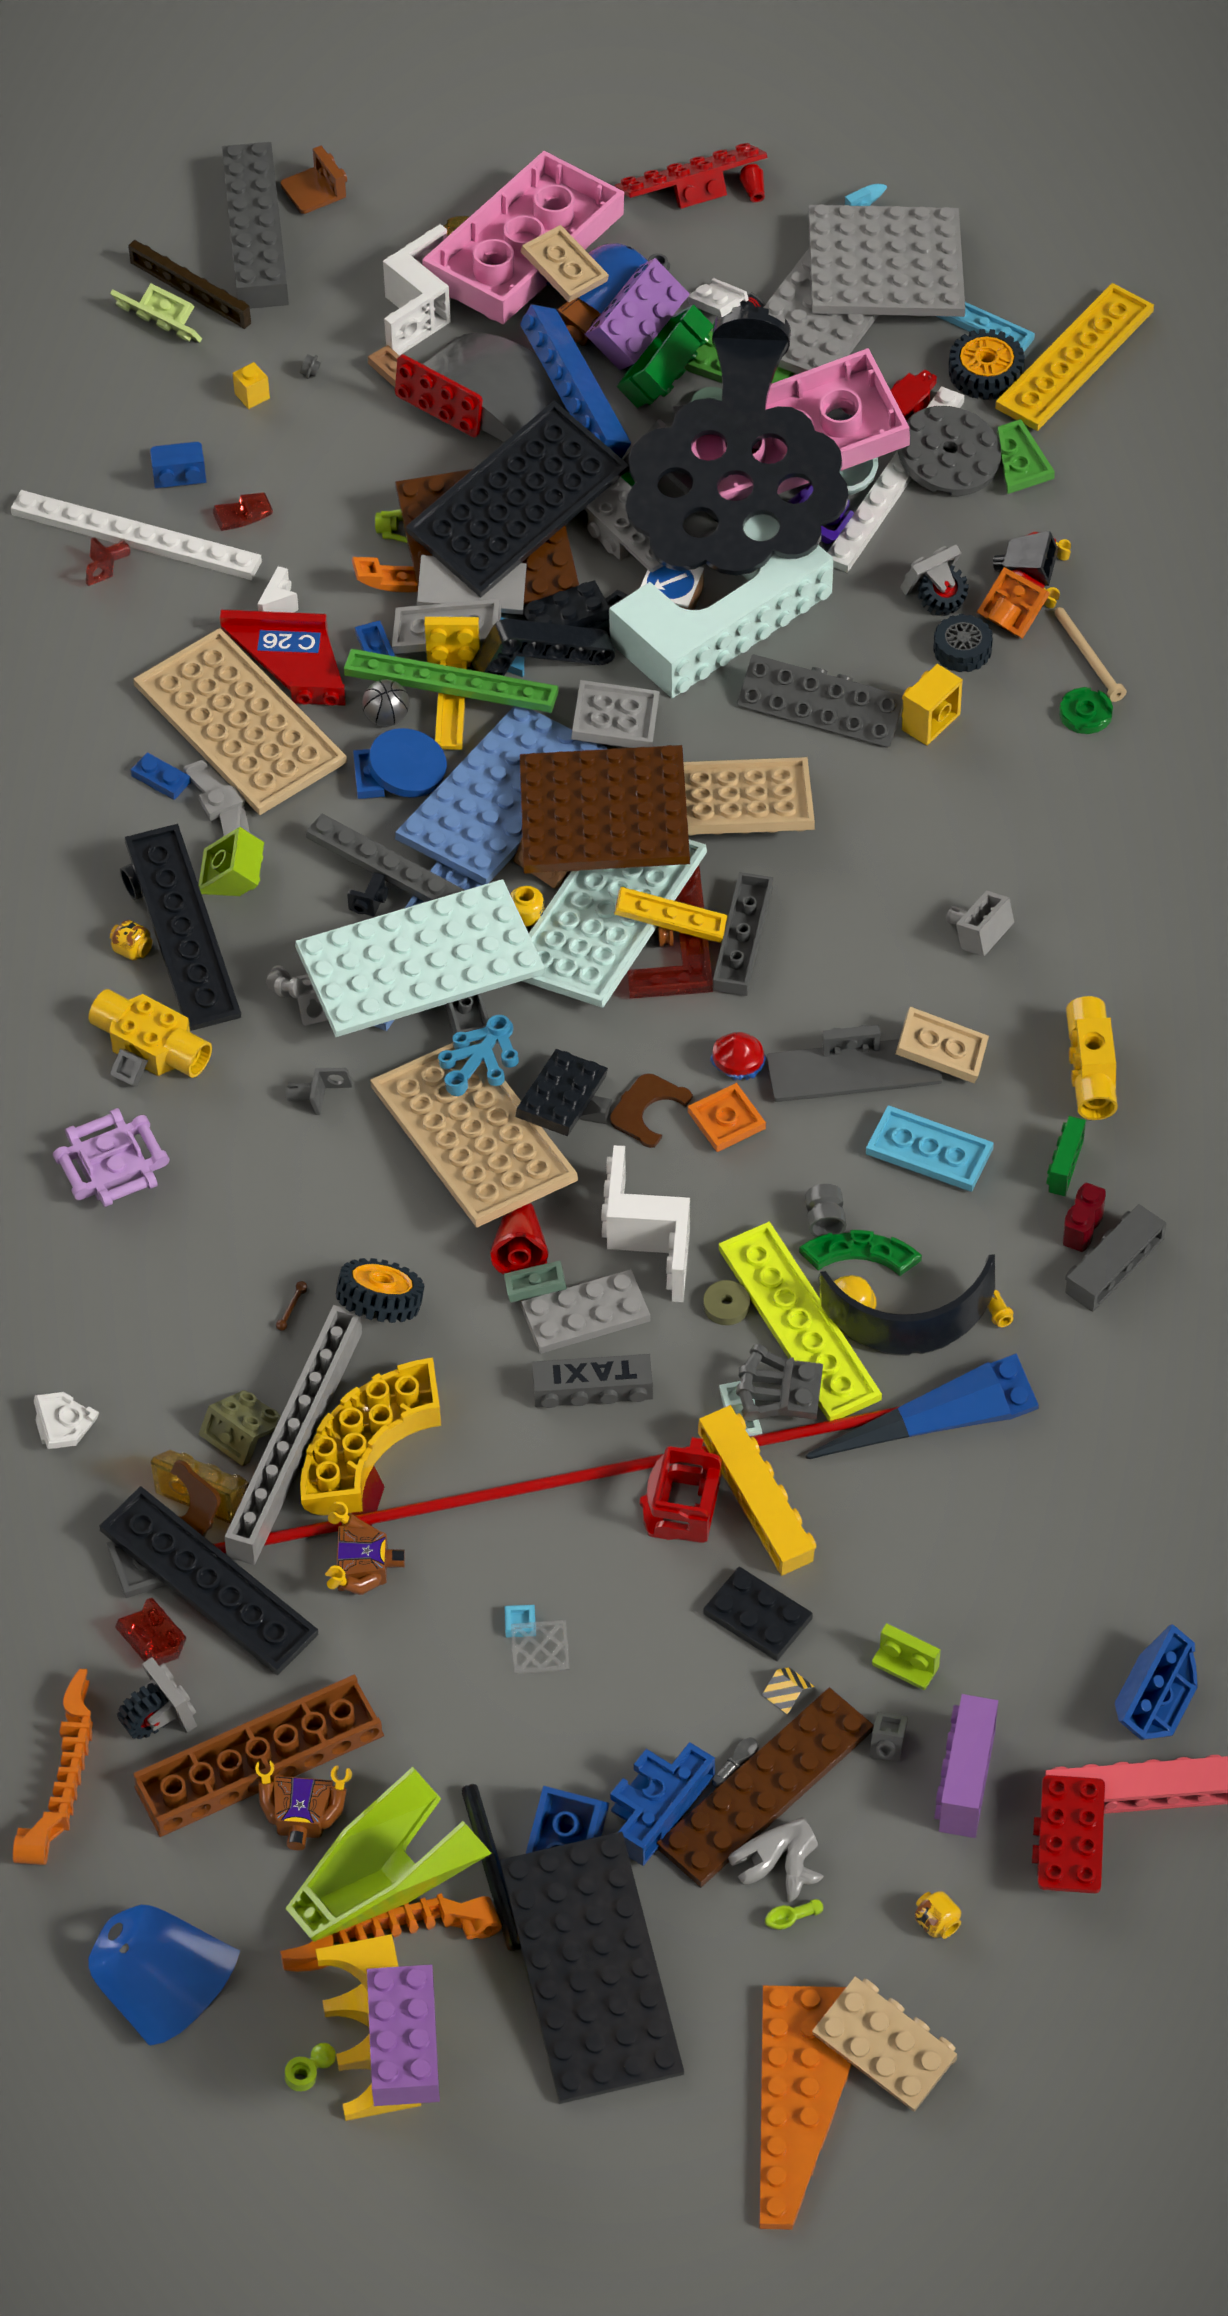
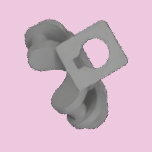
M279 965L271 969L266 979L268 988L280 997H289L291 995L293 998H297L303 1025L306 1026L328 1020L323 1008L317 1016H309L306 1012L310 999L315 998V1001L321 1004L308 974L295 977Z

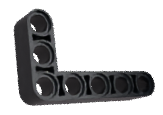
M502 619L497 621L491 628L471 662V669L473 671L505 676L516 656L605 665L613 661L615 651L608 633L602 629Z

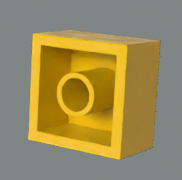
M936 664L930 671H925L920 680L913 687H908L902 696V731L926 746L930 744L960 715L963 679L939 664Z

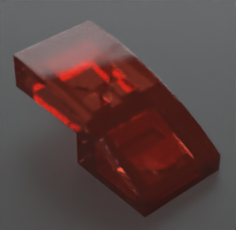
M265 492L240 495L239 503L214 505L213 509L214 517L221 531L255 523L273 513Z

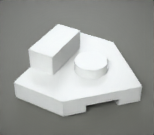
M65 1392L35 1395L34 1405L37 1412L35 1421L42 1444H46L47 1449L76 1446L96 1421L99 1412L73 1401L74 1398Z

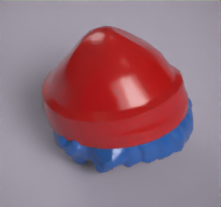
M734 1032L720 1037L715 1042L710 1057V1062L714 1067L735 1081L742 1078L745 1080L755 1078L756 1074L764 1067L766 1061L760 1041L744 1032Z

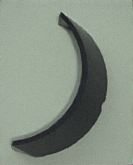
M995 1254L988 1255L982 1272L962 1295L952 1302L931 1311L917 1314H893L872 1309L857 1302L843 1292L826 1271L820 1272L818 1276L821 1307L828 1318L830 1317L849 1338L860 1345L863 1344L879 1352L892 1355L908 1356L912 1353L925 1354L948 1346L966 1334L984 1314L995 1291Z

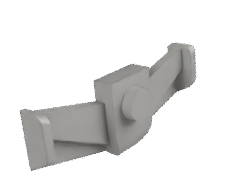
M200 760L186 765L183 768L184 773L189 775L190 780L203 792V794L199 795V800L210 821L220 818L223 835H227L238 827L250 833L244 807L245 799L234 786H230L205 761Z

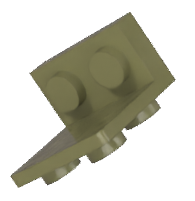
M243 1390L208 1406L199 1435L244 1466L250 1463L258 1439L274 1432L281 1415L275 1409L269 1408L258 1400L254 1394Z

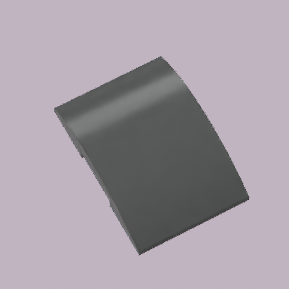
M485 333L463 334L423 364L481 395L483 399L481 430L503 442H506L553 401L557 402L568 412L537 354L525 346L504 337Z

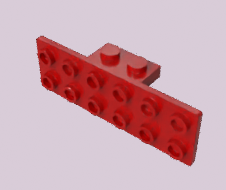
M742 143L736 145V149L731 151L718 150L713 152V156L707 158L698 156L691 158L690 163L683 165L681 163H674L668 165L666 170L659 172L658 170L646 171L642 177L635 178L630 176L623 178L621 183L614 186L624 191L625 196L632 198L674 185L677 204L682 209L726 196L727 191L723 171L768 158L767 152L750 145V143Z

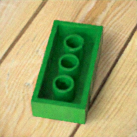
M1069 1116L1067 1122H1063L1062 1135L1058 1137L1056 1145L1058 1147L1053 1152V1162L1049 1164L1046 1184L1049 1185V1193L1066 1197L1084 1142L1086 1120Z

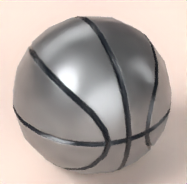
M388 679L379 680L371 684L364 692L362 700L363 711L368 719L376 725L384 727L393 726L402 721L408 713L410 704L408 694L403 686L396 681Z

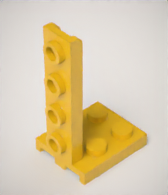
M425 617L427 662L462 669L471 667V662L480 649L479 617ZM438 692L435 741L442 749L462 750L466 697Z

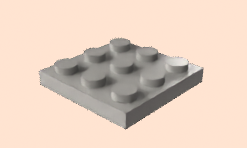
M580 680L571 739L629 748L652 747L660 691Z

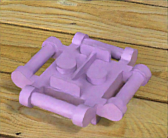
M116 1108L109 1111L110 1114L76 1128L71 1126L65 1129L71 1146L57 1148L53 1152V1157L57 1164H61L73 1187L71 1191L75 1199L82 1200L95 1195L97 1200H100L102 1205L107 1207L112 1205L114 1200L147 1187L152 1189L158 1186L153 1171L166 1166L170 1159L166 1151L161 1150L149 1128L150 1122L145 1115L137 1116L131 1123L125 1124L120 1110ZM111 1125L116 1127V1129L83 1142L79 1139ZM135 1135H141L152 1155L151 1158L144 1159L141 1149L134 1138ZM72 1160H77L88 1183L82 1182Z

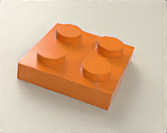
M737 1083L688 1106L689 1115L716 1152L766 1129L765 1120Z

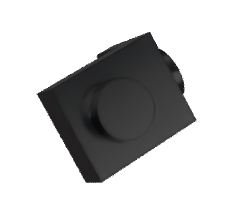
M374 872L365 893L350 889L347 894L348 909L357 914H366L374 917L380 904L385 903L388 896V887H385V875Z

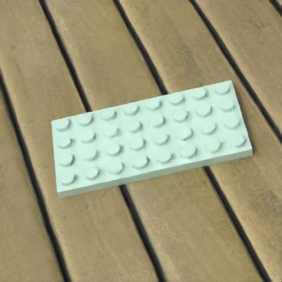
M689 839L690 864L571 871L544 910L543 915L529 932L531 940L545 967L544 974L523 980V982L603 1008L657 928L655 925L614 915L620 887L675 901L706 855V844Z
M503 879L303 938L295 943L296 950L335 1037L540 976L545 971V967Z

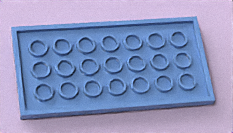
M514 706L395 832V840L483 885L488 884L517 853L522 839L520 754L607 749V747L600 743L572 740V729L532 709Z

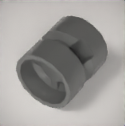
M820 1184L810 1188L805 1194V1202L811 1234L819 1237L828 1233L833 1235L843 1233L847 1225L845 1212L842 1207L843 1196L841 1189L832 1184Z

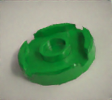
M1089 687L1076 688L1066 693L1060 703L1059 716L1061 722L1068 729L1076 733H1098L1105 729L1112 720V702L1104 692L1099 690L1096 692L1091 691Z

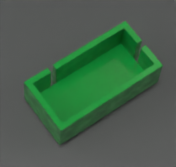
M694 304L675 314L635 364L630 367L616 387L636 408L646 403L651 405L660 395L665 397L674 388L672 385L674 380L679 379L685 373V365L693 361L698 355L696 350L709 340L710 336L708 334L712 330L713 324Z

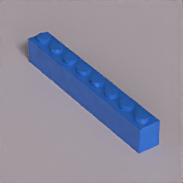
M531 304L527 313L523 316L520 325L569 414L622 459L632 443L557 309Z

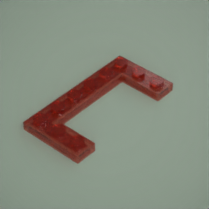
M698 865L675 901L704 909L700 867ZM679 932L682 966L628 970L630 999L713 992L708 939Z

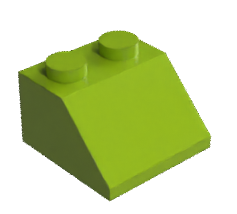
M238 827L204 848L198 884L201 894L241 896L255 889L260 882L259 875L263 861L264 842L243 828Z

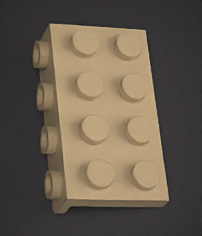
M855 1976L813 2029L812 2034L915 2112L948 2068L956 2062L957 2053L954 2052L956 2048L944 2037L937 2039L930 2034L929 2026L919 2018L915 2017L913 2020L903 2013L904 2007L896 2000L889 1998L887 2001L879 1995L878 1987L865 1978L861 1981Z

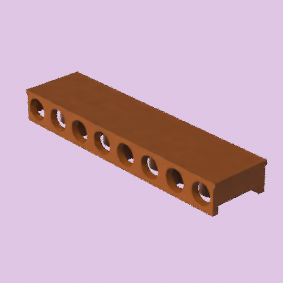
M354 1674L133 1773L136 1785L134 1788L159 1837H162L259 1793L258 1783L261 1781V1777L258 1776L255 1770L258 1761L260 1764L259 1770L263 1774L270 1772V1760L273 1762L274 1772L270 1775L272 1781H274V1776L295 1777L384 1737L382 1724L379 1717L377 1718Z

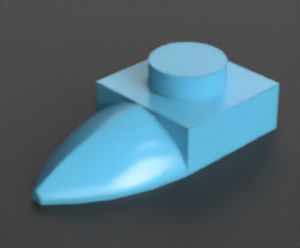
M884 184L866 186L845 196V205L871 206L883 194L887 186Z

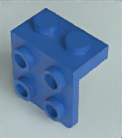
M200 442L154 446L150 449L155 488L207 483L202 444Z

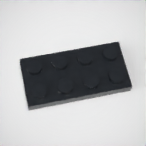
M555 1049L518 1105L515 1117L568 1137L606 1078L608 1068L594 1061H588L572 1055L570 1052Z

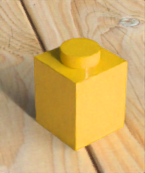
M255 362L233 372L234 393L248 409L270 399L268 376Z

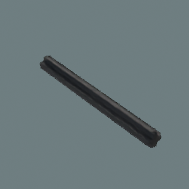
M476 1784L465 1785L462 1788V1796L473 1833L492 1853L481 1861L496 1912L502 1924L501 1929L506 1946L509 1951L520 1950L499 1856L480 1792Z

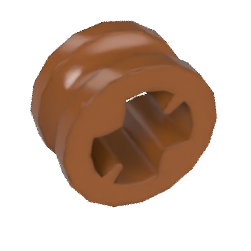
M658 926L659 947H663L664 944L674 946L673 930Z

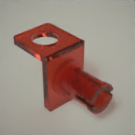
M96 537L91 538L90 557L94 562L87 565L86 584L88 586L113 577L114 561L127 557L131 553L128 543H125V540L105 547ZM100 567L103 571L94 577V571Z

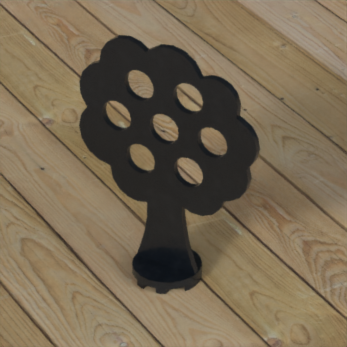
M743 306L732 308L731 314L719 320L717 316L714 321L712 343L716 349L722 372V401L706 398L694 400L684 405L675 415L671 427L655 429L643 435L632 447L629 455L630 475L635 484L627 494L625 504L627 517L637 532L650 538L652 554L659 563L669 569L678 571L694 570L707 564L720 573L737 576L752 573L765 566L774 554L786 559H798L807 556L817 548L821 541V526L838 519L846 509L849 494L847 483L840 474L842 456L841 450L835 441L825 434L815 431L811 419L802 411L792 407L781 406L766 410L767 398L774 374L782 357L789 349L791 327L788 321L785 319L784 324L779 319L769 315V309L758 307V312L743 311ZM711 434L724 439L727 449L718 459L702 460L692 452L693 443L704 435ZM764 438H776L784 442L787 447V453L782 460L766 464L758 461L752 455L753 446ZM678 471L690 476L693 481L692 489L682 497H667L657 487L659 480L670 472ZM730 475H742L750 479L753 484V490L747 498L731 501L719 494L717 489L719 483ZM789 478H803L812 485V495L802 503H787L777 494L779 485ZM694 512H709L716 517L719 522L717 530L707 537H692L683 529L684 520ZM764 514L776 519L780 528L778 533L769 540L756 541L749 538L744 532L745 523L753 516Z

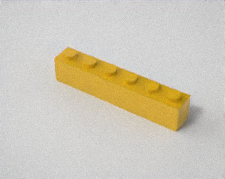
M729 1405L699 1418L698 1434L701 1439H704L703 1442L709 1453L716 1454L722 1459V1475L780 1575L783 1576L813 1562L816 1543L811 1533L804 1531L802 1519L797 1509H792L787 1502L788 1495L785 1488L781 1484L777 1485L773 1478L772 1466L767 1460L763 1461L760 1456V1448L756 1439L749 1437L746 1432V1424L740 1413L736 1414L732 1406Z

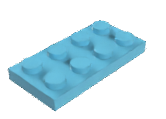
M888 1105L866 1147V1155L972 1192L993 1150L994 1142Z

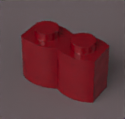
M1086 1182L1078 1189L1075 1205L1068 1210L1065 1216L1063 1246L1080 1252L1085 1251L1089 1247L1093 1239L1094 1229L1099 1226L1103 1219L1106 1190L1104 1188Z

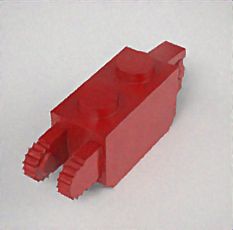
M923 370L916 376L908 373L902 380L899 379L890 390L906 421L913 414L927 408L930 404V391L937 383V376L927 370Z

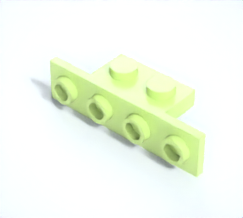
M151 283L140 302L112 289L110 294L117 300L116 305L128 312L132 309L136 311L138 317L148 322L150 319L157 321V326L168 332L170 329L177 331L176 334L185 341L190 342L193 339L199 343L201 342L202 338L198 333L184 325L194 309L192 303Z

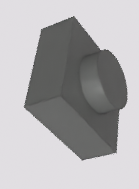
M120 1049L110 1075L132 1086H138L148 1060L126 1049Z

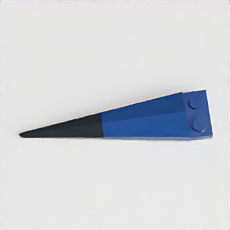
M1016 1353L992 1363L987 1362L809 1452L806 1458L814 1459L932 1432L1010 1420L1039 1409V1405Z

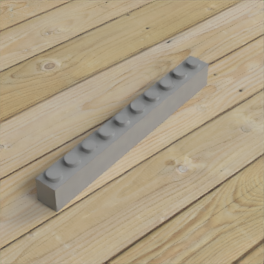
M333 1305L227 1530L225 1545L228 1557L253 1565L256 1564L306 1456L307 1448L313 1441L317 1428L326 1413L362 1335L361 1316L355 1315V1311L350 1312L346 1308Z

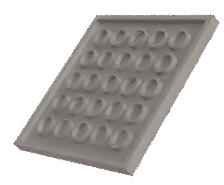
M809 205L812 313L965 317L959 208Z

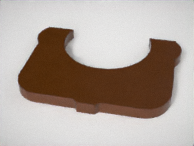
M643 1074L635 1081L629 1091H625L622 1095L621 1101L610 1115L611 1125L615 1129L640 1140L643 1146L655 1148L662 1139V1134L651 1131L643 1121L645 1109L650 1104L659 1100H673L686 1107L693 1098V1094L688 1088L677 1087L654 1074Z
M177 1460L170 1473L177 1476L184 1483L190 1497V1506L187 1513L179 1517L205 1537L207 1531L212 1528L214 1523L213 1519L221 1503L220 1495L214 1487L192 1471L188 1463Z

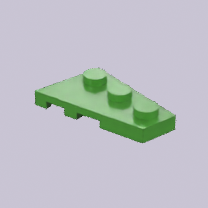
M1021 419L998 426L997 436L1001 447V459L1007 494L1054 479V469Z

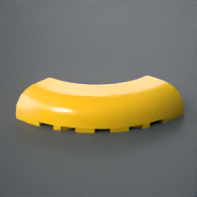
M433 1357L397 1365V1369L383 1375H380V1373L374 1375L370 1382L360 1388L355 1387L348 1392L331 1414L328 1413L317 1428V1433L311 1445L309 1444L307 1448V1455L304 1467L302 1468L300 1482L301 1504L305 1510L321 1516L329 1515L335 1512L330 1509V1506L340 1501L347 1506L348 1513L362 1512L365 1482L381 1455L396 1442L410 1434L427 1428L441 1426Z

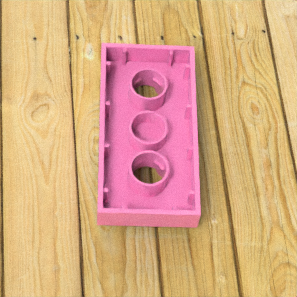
M543 151L422 259V265L449 286V298L456 299L484 314L487 318L504 325L549 282L521 253L522 245L561 225L585 250L624 214V191Z
M869 348L771 384L766 410L781 406L792 407L802 411L811 419L815 431L833 439L840 448L842 456L841 471L910 445L909 426ZM842 408L845 413L853 417L838 421L829 418L827 414L834 409ZM710 434L698 438L693 443L691 449L696 457L709 461L720 458L726 452L727 444L721 437ZM764 438L753 446L754 449L759 450L752 455L762 463H776L785 457L787 447L779 439ZM730 475L719 483L717 489L723 498L739 501L747 498L752 493L753 484L745 476ZM789 478L779 485L777 494L809 482L803 478Z

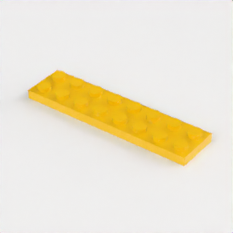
M1111 283L996 401L995 409L1015 420L1021 419L1026 426L1038 431L1153 313L1154 304Z

